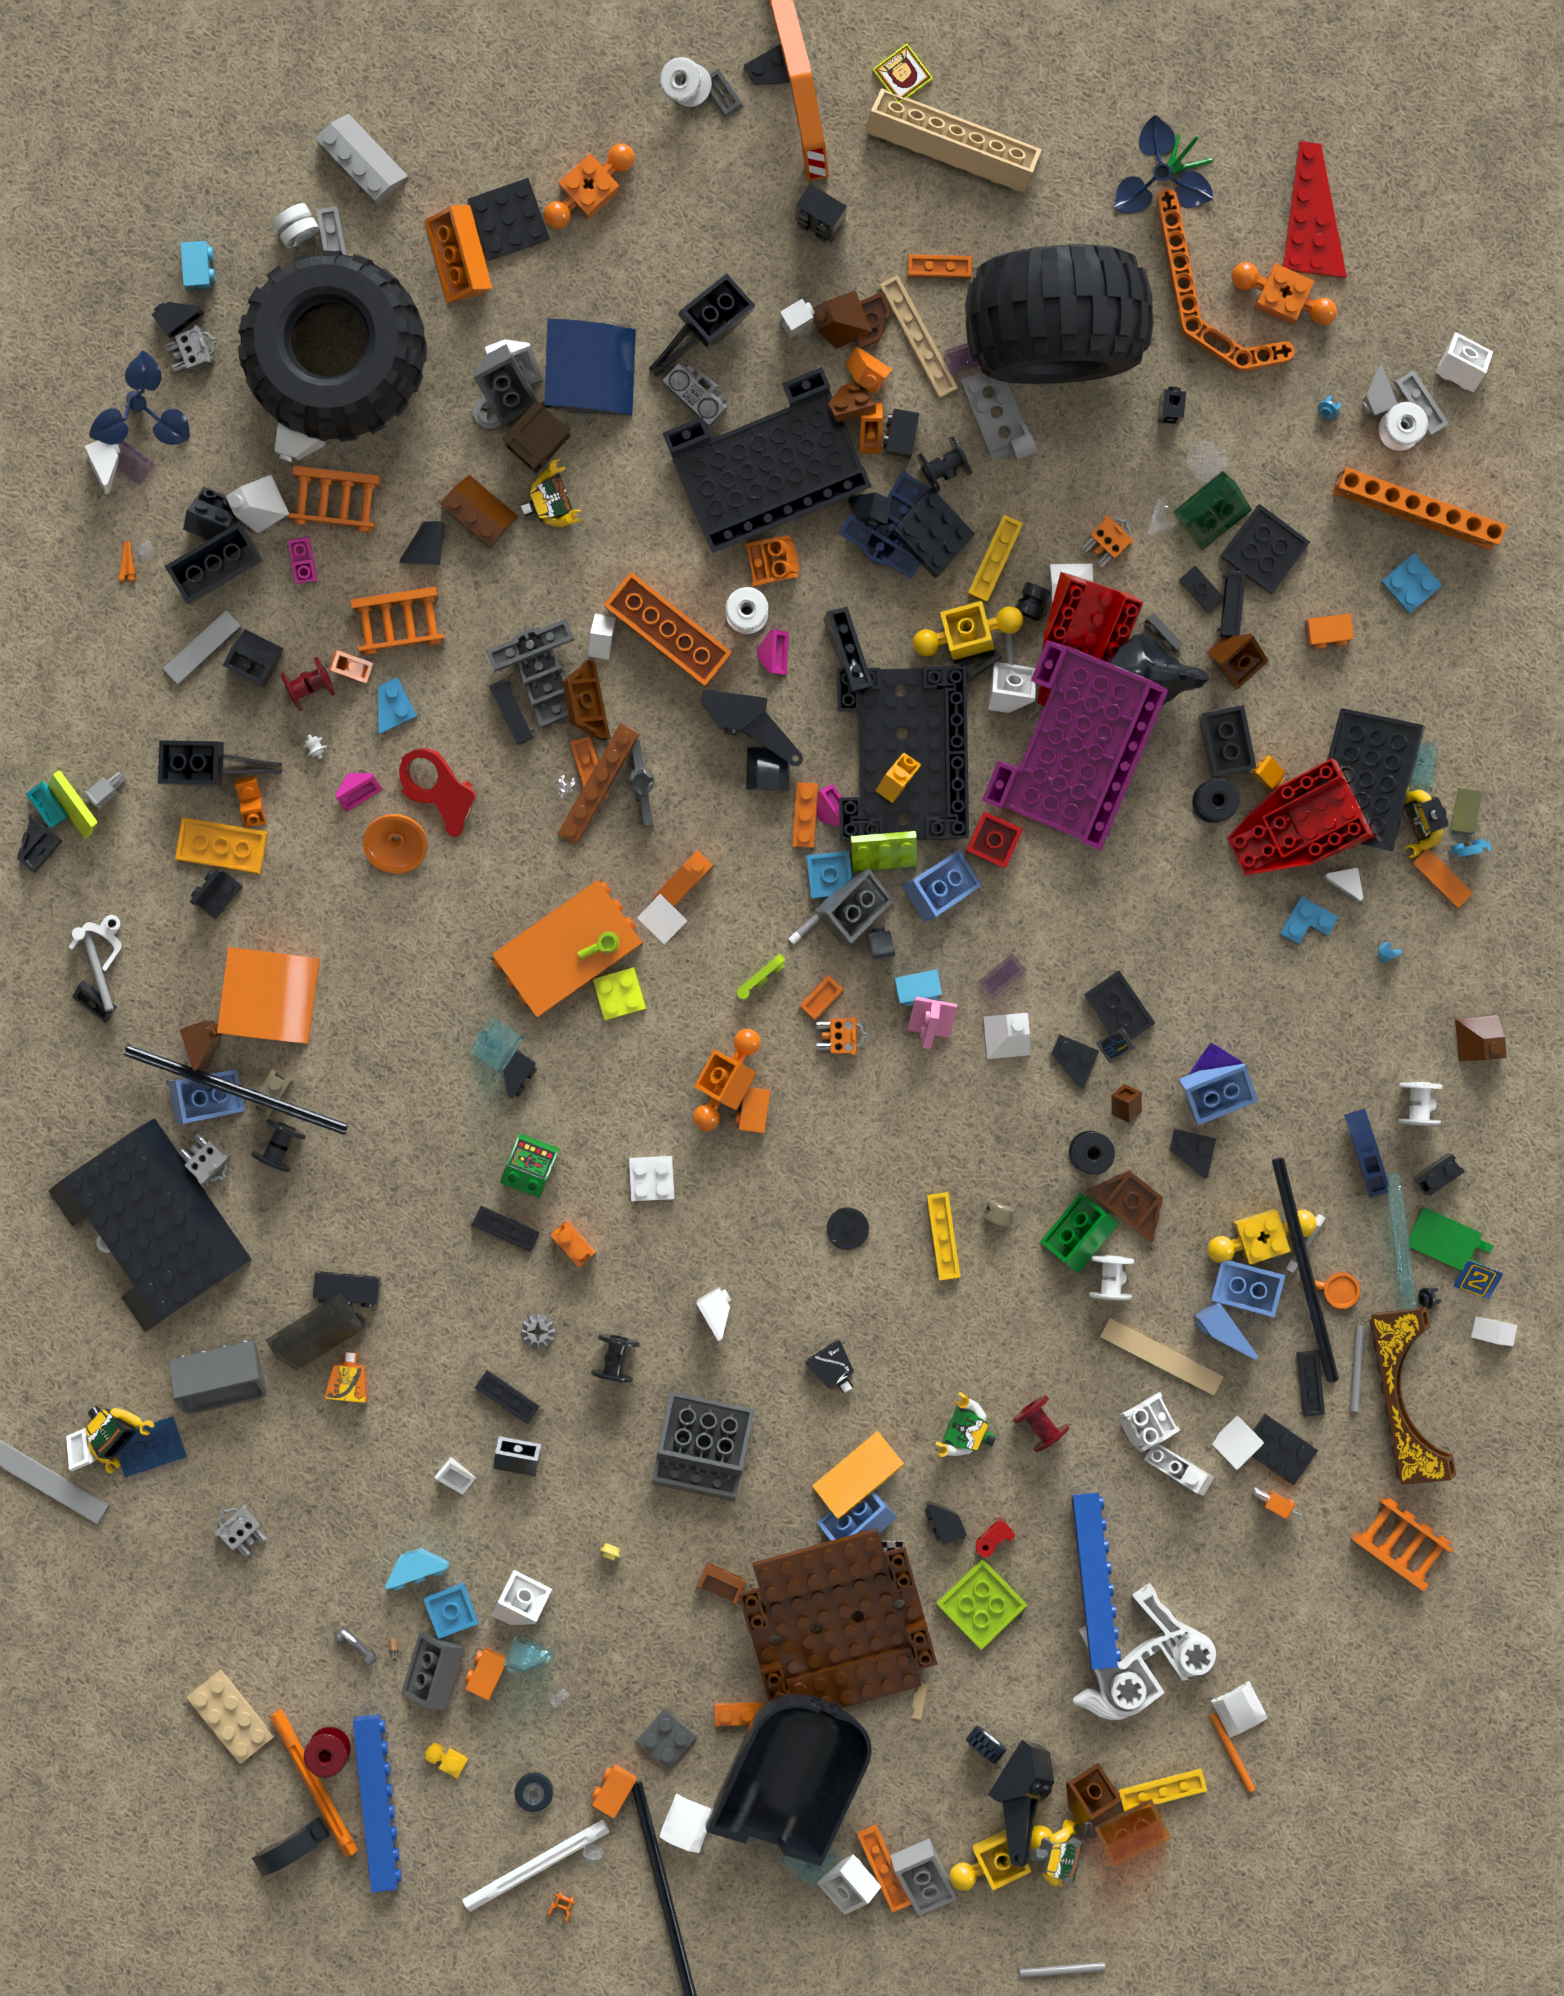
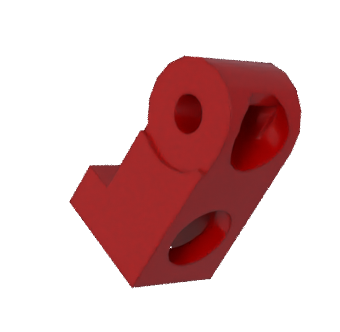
M999 1518L977 1539L976 1550L978 1554L983 1557H989L994 1553L995 1547L1006 1538L1010 1542L1016 1536L1015 1532Z

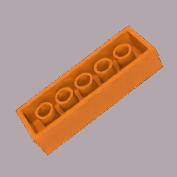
M631 571L604 604L605 609L704 688L708 686L732 656V652Z

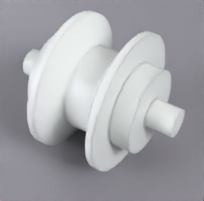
M311 734L308 735V740L305 741L306 744L303 746V748H308L310 751L307 756H317L318 759L323 758L321 754L327 748V746H321L320 744L323 738L312 737Z

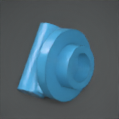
M1384 942L1378 950V957L1381 958L1382 963H1387L1389 959L1402 955L1401 949H1391L1390 942Z

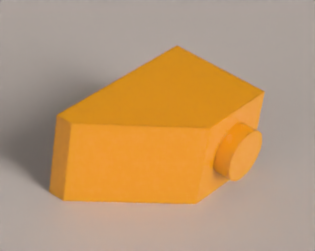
M1269 755L1263 757L1256 765L1257 768L1249 774L1268 790L1279 787L1285 780L1282 777L1285 771Z

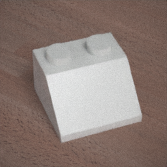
M1455 332L1439 362L1436 373L1443 379L1451 380L1458 384L1462 389L1474 392L1487 372L1493 351Z
M854 1854L840 1861L816 1882L844 1915L868 1904L881 1888L875 1877L868 1872Z

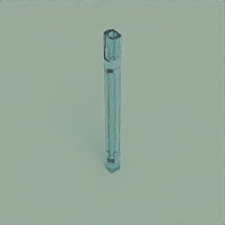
M1388 1173L1387 1191L1402 1309L1416 1308L1417 1301L1402 1185L1400 1184L1399 1173Z

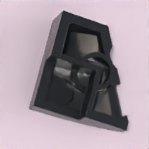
M440 521L422 522L402 555L400 563L441 566L445 523Z

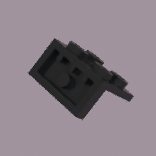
M221 869L211 870L204 878L206 881L201 888L198 886L190 895L192 897L190 903L201 907L214 919L219 917L243 887Z

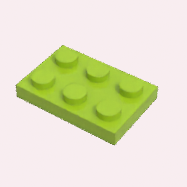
M916 831L851 836L853 872L864 871L867 868L870 870L917 866Z

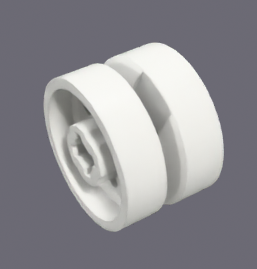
M300 203L284 210L272 221L277 234H281L280 239L286 248L299 245L319 231V226L315 219L311 217V212L305 203Z

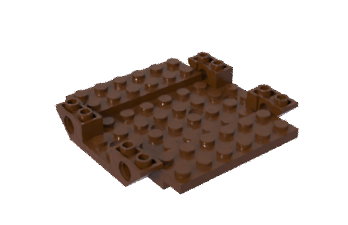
M878 1528L753 1562V1569L759 1587L738 1593L769 1701L787 1694H805L818 1697L830 1703H837L844 1708L920 1687L921 1682L917 1670L938 1665L906 1548L901 1547L884 1552ZM900 1599L905 1602L901 1608L893 1606L896 1600ZM855 1611L863 1613L862 1618L858 1620L853 1619L851 1616ZM813 1623H820L822 1625L818 1631H812L810 1626ZM773 1634L780 1636V1640L776 1643L768 1640Z

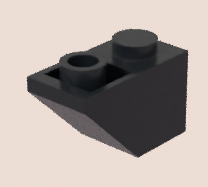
M516 1048L502 1066L507 1094L511 1099L514 1096L519 1097L525 1089V1086L522 1084L526 1078L531 1080L537 1071V1068L534 1067L537 1062Z
M932 1501L926 1502L928 1508L924 1510L928 1520L934 1521L936 1528L932 1530L937 1541L941 1540L943 1545L967 1536L958 1512Z

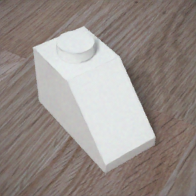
M803 299L780 312V322L790 339L813 322V314L815 312L810 303L805 304Z

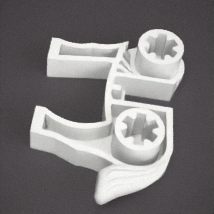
M1150 1583L1132 1595L1163 1632L1149 1638L1133 1649L1121 1662H1118V1667L1094 1669L1098 1680L1099 1692L1087 1688L1073 1698V1703L1076 1706L1085 1708L1101 1718L1121 1720L1139 1713L1164 1694L1163 1689L1144 1662L1145 1659L1160 1649L1163 1650L1182 1681L1189 1680L1188 1677L1207 1673L1215 1662L1216 1650L1212 1641L1206 1635L1178 1621L1171 1614L1170 1610L1159 1601L1156 1591ZM1085 1625L1084 1627L1079 1629V1632L1087 1646L1088 1651L1087 1633Z

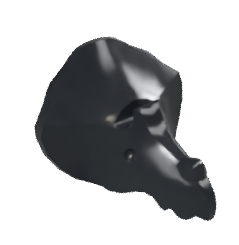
M1136 634L1119 647L1110 661V664L1147 678L1168 689L1162 706L1168 701L1173 700L1179 693L1201 688L1209 680V676L1204 670L1181 664L1178 660L1169 656L1156 641L1144 634Z

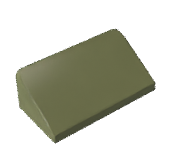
M1458 788L1450 830L1468 834L1475 833L1482 791Z

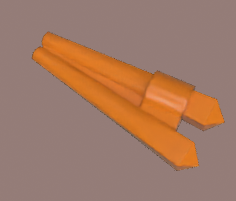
M125 541L123 543L119 581L124 583L126 576H128V580L133 583L136 580L131 542Z

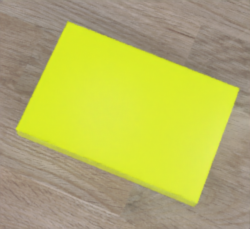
M57 771L52 775L48 786L69 815L75 827L83 838L86 839L92 834L97 821L62 772Z

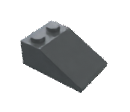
M867 868L831 894L814 912L839 943L852 944L894 899L872 871Z

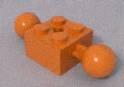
M623 143L612 146L608 152V161L603 166L591 154L584 158L558 182L559 188L565 193L567 198L563 202L554 201L546 206L543 214L546 224L553 229L566 227L571 219V211L576 207L589 220L620 192L618 183L611 175L615 171H627L633 166L635 154L632 148ZM588 183H589V184L592 183V184H593V189H590V188L585 189V188H586L585 185L588 184Z
M1249 262L1238 264L1232 271L1231 279L1238 289L1249 290L1254 287L1261 290L1254 308L1293 325L1297 321L1302 309L1310 313V317L1315 324L1321 326L1329 325L1337 316L1336 304L1331 299L1319 298L1312 300L1307 297L1314 283L1313 280L1275 263L1267 279L1260 276L1256 266ZM1283 290L1287 292L1285 298L1282 297Z
M746 1028L736 1033L733 1040L736 1051L732 1058L716 1049L713 1050L694 1085L695 1088L711 1096L707 1104L700 1105L693 1112V1124L698 1130L709 1132L718 1126L720 1115L717 1109L721 1103L737 1110L757 1073L742 1064L746 1056L755 1054L760 1048L761 1039L756 1031Z

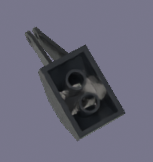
M726 273L679 311L678 316L685 325L658 359L649 367V370L653 371L691 331L696 337L662 364L654 373L655 377L659 376L666 368L699 342H702L705 347L717 344L753 311L755 304Z
M703 689L702 706L719 729L724 730V734L737 736V732H743L788 762L791 766L797 767L801 765L803 755L767 714L766 697ZM793 756H797L799 760L795 762L792 760Z
M159 740L158 784L215 787L222 786L223 775L282 774V770L275 769L223 770V760L263 766H282V763L225 755L224 742Z
M1021 1740L988 1794L995 1801L1003 1803L1010 1862L1017 1867H1024L1028 1863L1037 1803L1050 1795L1051 1787L1055 1783L1050 1752L1039 1744Z

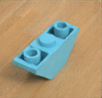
M422 1548L402 1554L398 1558L385 1585L386 1590L390 1588L393 1591L405 1587V1583L413 1581V1584L424 1581L426 1579L425 1576L433 1574L434 1577L446 1573L445 1569H448L449 1562Z

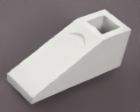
M1159 1443L1151 1447L1144 1459L1195 1493L1203 1496L1215 1478Z

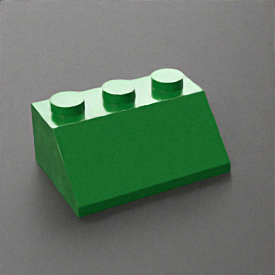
M1080 1192L1040 1242L1074 1271L1079 1273L1119 1223Z

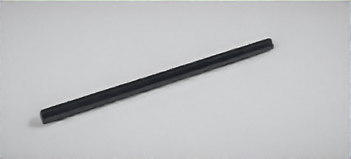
M127 1045L124 1050V1056L339 1134L344 1135L348 1130L349 1125L342 1121L201 1070L193 1071L192 1067L140 1048Z
M1278 1157L1272 1160V1165L1326 1380L1328 1382H1335L1339 1380L1285 1160L1282 1157Z
M641 1781L635 1782L632 1792L684 1996H697L643 1783Z

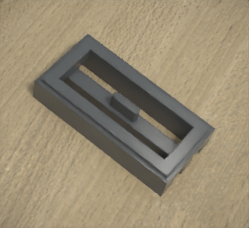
M719 69L711 73V83L728 106V109L724 108L712 89L709 95L724 117H727L730 113L743 106V104ZM718 76L736 104H731L714 77Z

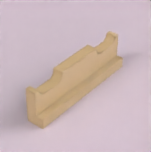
M921 1682L918 1691L914 1693L912 1704L914 1713L911 1718L922 1719L928 1683Z

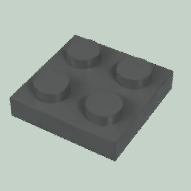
M664 1708L638 1737L636 1742L669 1770L697 1736Z

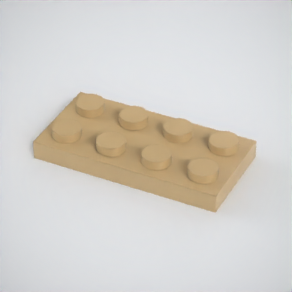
M221 1669L186 1697L239 1764L274 1737L273 1733Z

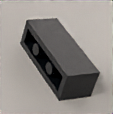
M316 1271L312 1298L318 1299L319 1303H331V1300L339 1301L340 1305H352V1302L361 1303L362 1307H374V1304L379 1303L381 1277Z

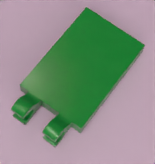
M1422 1206L1405 1243L1406 1246L1462 1271L1467 1261L1481 1264L1471 1259L1476 1247L1490 1254L1494 1245L1480 1240L1482 1233Z

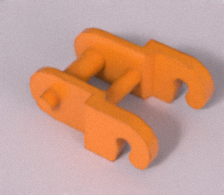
M560 1891L559 1894L555 1895L557 1899L555 1903H551L546 1916H550L553 1908L559 1907L566 1910L567 1914L563 1922L566 1924L571 1913L569 1908L575 1901H573V1896L570 1899L561 1895L562 1892ZM559 1899L569 1903L568 1906L565 1907L558 1904Z

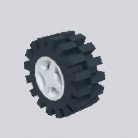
M977 1725L966 1738L970 1746L994 1764H997L1007 1751L1000 1741Z

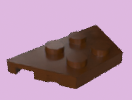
M591 658L583 662L562 681L570 725L605 741L611 739L595 658Z
M1130 1170L1087 1190L1089 1194L1151 1243L1154 1241L1163 1197Z

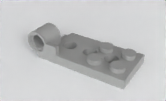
M982 372L960 381L992 461L1013 453L1016 461L1037 453L1034 440L1026 424L1023 422L1008 382L990 378ZM985 387H991L994 390L995 394L992 398L987 399L983 396L982 390ZM993 407H999L1002 410L1000 418L996 419L991 416L990 410ZM1001 427H1007L1010 430L1008 438H1001L999 436L998 430Z

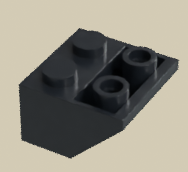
M203 486L186 511L183 530L210 540L234 526L237 517L234 515L225 495Z
M245 629L231 647L223 666L265 687L284 648Z

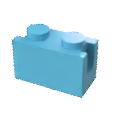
M207 241L180 243L183 286L186 290L213 288L212 282H216L215 269H211V261L214 260L213 247L207 245Z
M937 969L894 978L899 1003H904L905 1007L913 1005L915 997L938 1000V995H942Z

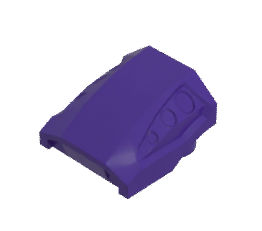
M1210 1042L1188 1075L1202 1070L1244 1063Z

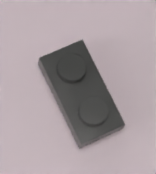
M1155 613L1145 620L1148 623L1146 625L1147 629L1153 635L1157 633L1163 639L1161 643L1167 650L1170 651L1172 649L1175 652L1183 645Z

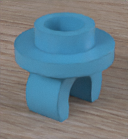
M1331 395L1318 405L1320 415L1330 420L1337 417L1338 409L1341 407L1340 402L1335 405L1330 401L1332 399Z

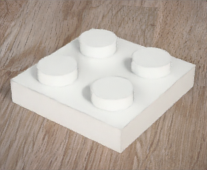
M672 1156L629 1158L631 1201L674 1199Z

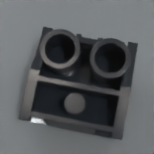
M747 747L746 790L789 791L790 764L765 747Z

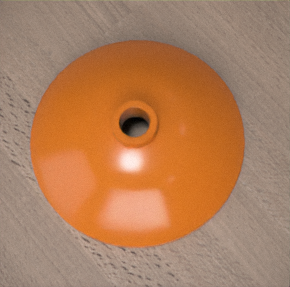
M399 814L381 816L372 821L364 832L363 851L372 865L384 872L394 874L409 872L421 864L427 853L428 842L424 830L416 821L407 816ZM397 835L400 839H394L393 836Z

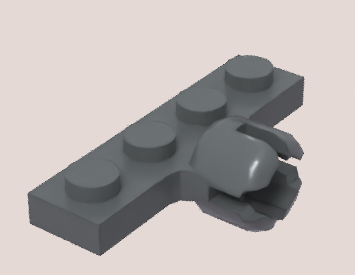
M637 740L629 753V759H634L635 767L631 768L632 773L628 782L630 789L635 793L636 802H641L642 810H638L639 822H644V826L648 827L653 826L648 793L654 787V778L649 771L644 769L640 740Z

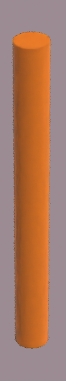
M1217 1712L1209 1715L1247 1792L1254 1791L1255 1787Z

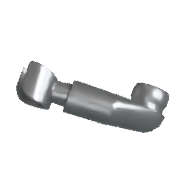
M342 1628L334 1635L340 1644L346 1640L359 1655L364 1656L368 1667L376 1661V1654L372 1650L368 1651L367 1647L348 1629Z

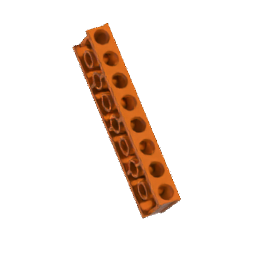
M1344 467L1337 474L1338 477L1332 491L1334 495L1490 551L1494 544L1500 545L1505 529L1508 527L1504 523L1348 467Z

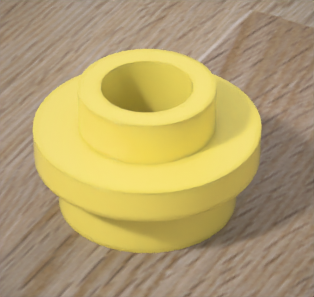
M605 1543L604 1547L600 1549L601 1552H604L602 1556L614 1561L616 1557L620 1558L621 1556L619 1554L621 1549Z

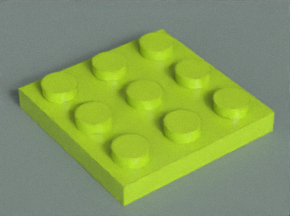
M983 1558L936 1602L981 1650L1027 1606V1603Z

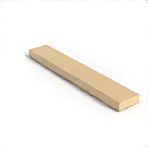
M896 275L879 284L880 290L884 293L888 305L938 398L941 399L958 390L952 375L899 276Z
M1110 1317L1100 1334L1101 1338L1212 1395H1215L1224 1376Z

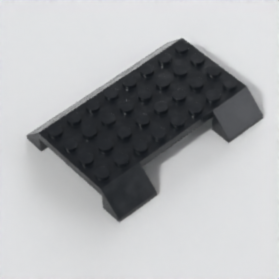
M822 367L782 383L790 407L711 439L703 417L662 433L712 553L872 487L864 467L860 464L843 421L835 422L828 411V403L833 396Z
M155 1118L117 1141L48 1190L72 1226L85 1217L89 1219L135 1286L121 1298L145 1332L252 1260L197 1178L185 1166L186 1162L178 1154L177 1149Z

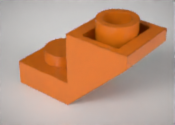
M256 775L234 779V785L240 800V813L245 828L267 824Z

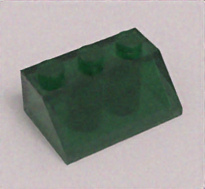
M1222 471L1175 509L1173 513L1197 546L1204 550L1252 511L1237 483Z

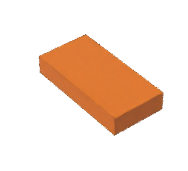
M828 975L799 1006L813 1020H816L844 989Z

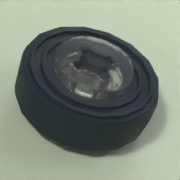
M533 1772L520 1778L515 1788V1799L520 1807L529 1812H539L550 1804L553 1796V1786L545 1775Z

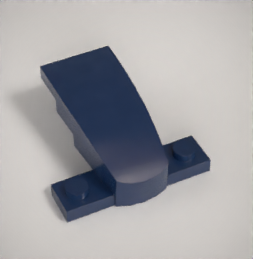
M902 471L887 498L892 499L887 524L879 525L877 528H870L849 514L838 533L860 546L864 556L870 562L879 566L890 565L909 578H912L921 563L909 551L902 548L904 545L891 531L930 488Z

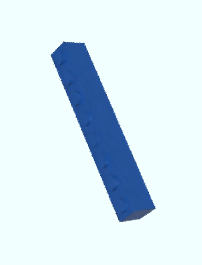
M1099 1492L1072 1495L1090 1669L1118 1667V1662H1121L1120 1649H1116L1115 1640H1119L1118 1628L1113 1625V1618H1116L1115 1605H1111L1110 1598L1114 1596L1113 1584H1109L1108 1575H1111V1564L1106 1562L1109 1544L1108 1540H1104L1103 1531H1107L1106 1519L1101 1516V1510H1104L1103 1497H1099Z
M381 1714L357 1716L353 1720L371 1892L397 1890L399 1882H402V1871L397 1869V1861H400L399 1848H395L394 1840L398 1839L397 1827L393 1826L392 1818H395V1806L390 1805V1797H393L392 1784H388L387 1777L391 1775L390 1762H386L385 1754H388V1742L383 1739V1733H386V1722L381 1720Z

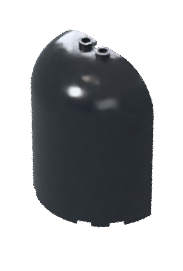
M787 1694L770 1700L758 1710L750 1723L705 1821L707 1833L746 1844L748 1837L751 1836L778 1844L785 1856L822 1866L870 1763L872 1748L868 1733L852 1715L843 1710V1707L837 1703H830L818 1697L805 1694Z

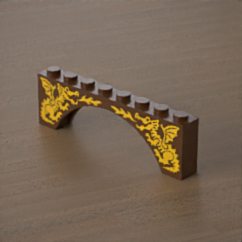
M1427 1306L1376 1312L1371 1315L1370 1328L1374 1331L1375 1335L1373 1346L1375 1352H1378L1379 1361L1377 1362V1369L1382 1375L1381 1391L1385 1394V1413L1387 1416L1389 1415L1390 1420L1388 1431L1389 1435L1393 1437L1392 1453L1398 1465L1396 1466V1476L1400 1479L1401 1485L1452 1480L1457 1476L1453 1454L1436 1447L1418 1431L1407 1413L1402 1397L1401 1375L1406 1355L1416 1339L1430 1328Z

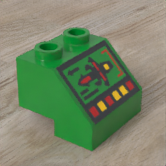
M520 1133L507 1161L500 1183L540 1198L560 1148Z

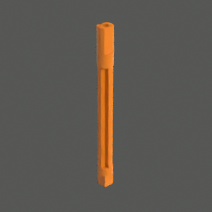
M279 1709L271 1714L269 1718L345 1858L352 1856L358 1851V1848L319 1777L307 1769L304 1763V1749L283 1710Z

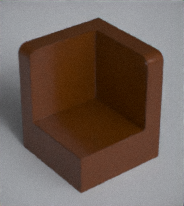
M1126 1084L1122 1085L1111 1095L1112 1115L1128 1123L1132 1121L1142 1111V1092Z

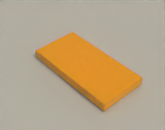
M182 817L175 860L261 874L268 832Z
M877 1431L812 1485V1487L837 1519L840 1520L905 1464Z

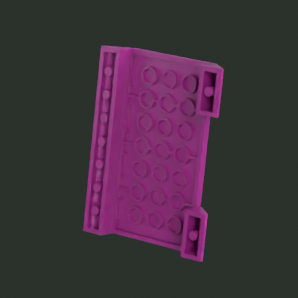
M1047 640L1031 678L1032 682L1051 689L1021 765L1017 766L998 760L982 801L1001 809L1005 807L1082 839V843L1102 850L1168 693V689L1147 678L1079 650Z

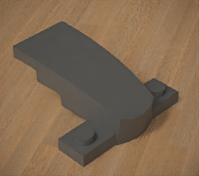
M566 619L542 629L531 628L524 630L513 637L511 641L486 651L494 672L518 663L530 702L541 728L569 717L562 681L566 677L552 650L575 640Z

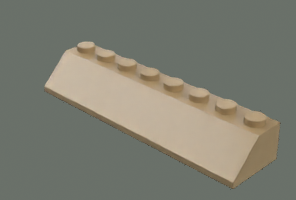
M881 88L873 105L864 131L874 137H880L895 145L906 147L913 152L927 155L934 160H940L955 168L966 170L973 175L984 177L994 183L1005 185L1014 191L1023 193L1026 192L1042 150L912 99L894 95ZM894 97H895V98H899V99H901V100H903V101L900 102V103H899V102H896V100L894 99Z

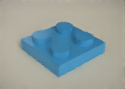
M1415 553L1381 581L1408 614L1442 586Z
M849 851L806 856L811 898L829 897L852 880Z
M464 1582L423 1598L438 1639L479 1624Z

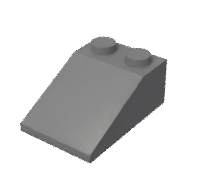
M930 1838L890 1855L894 1871L918 1916L957 1900L956 1893Z

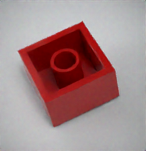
M984 811L980 816L965 852L1005 869L1023 829Z

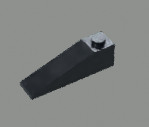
M848 607L827 611L823 620L826 631L852 692L873 687Z

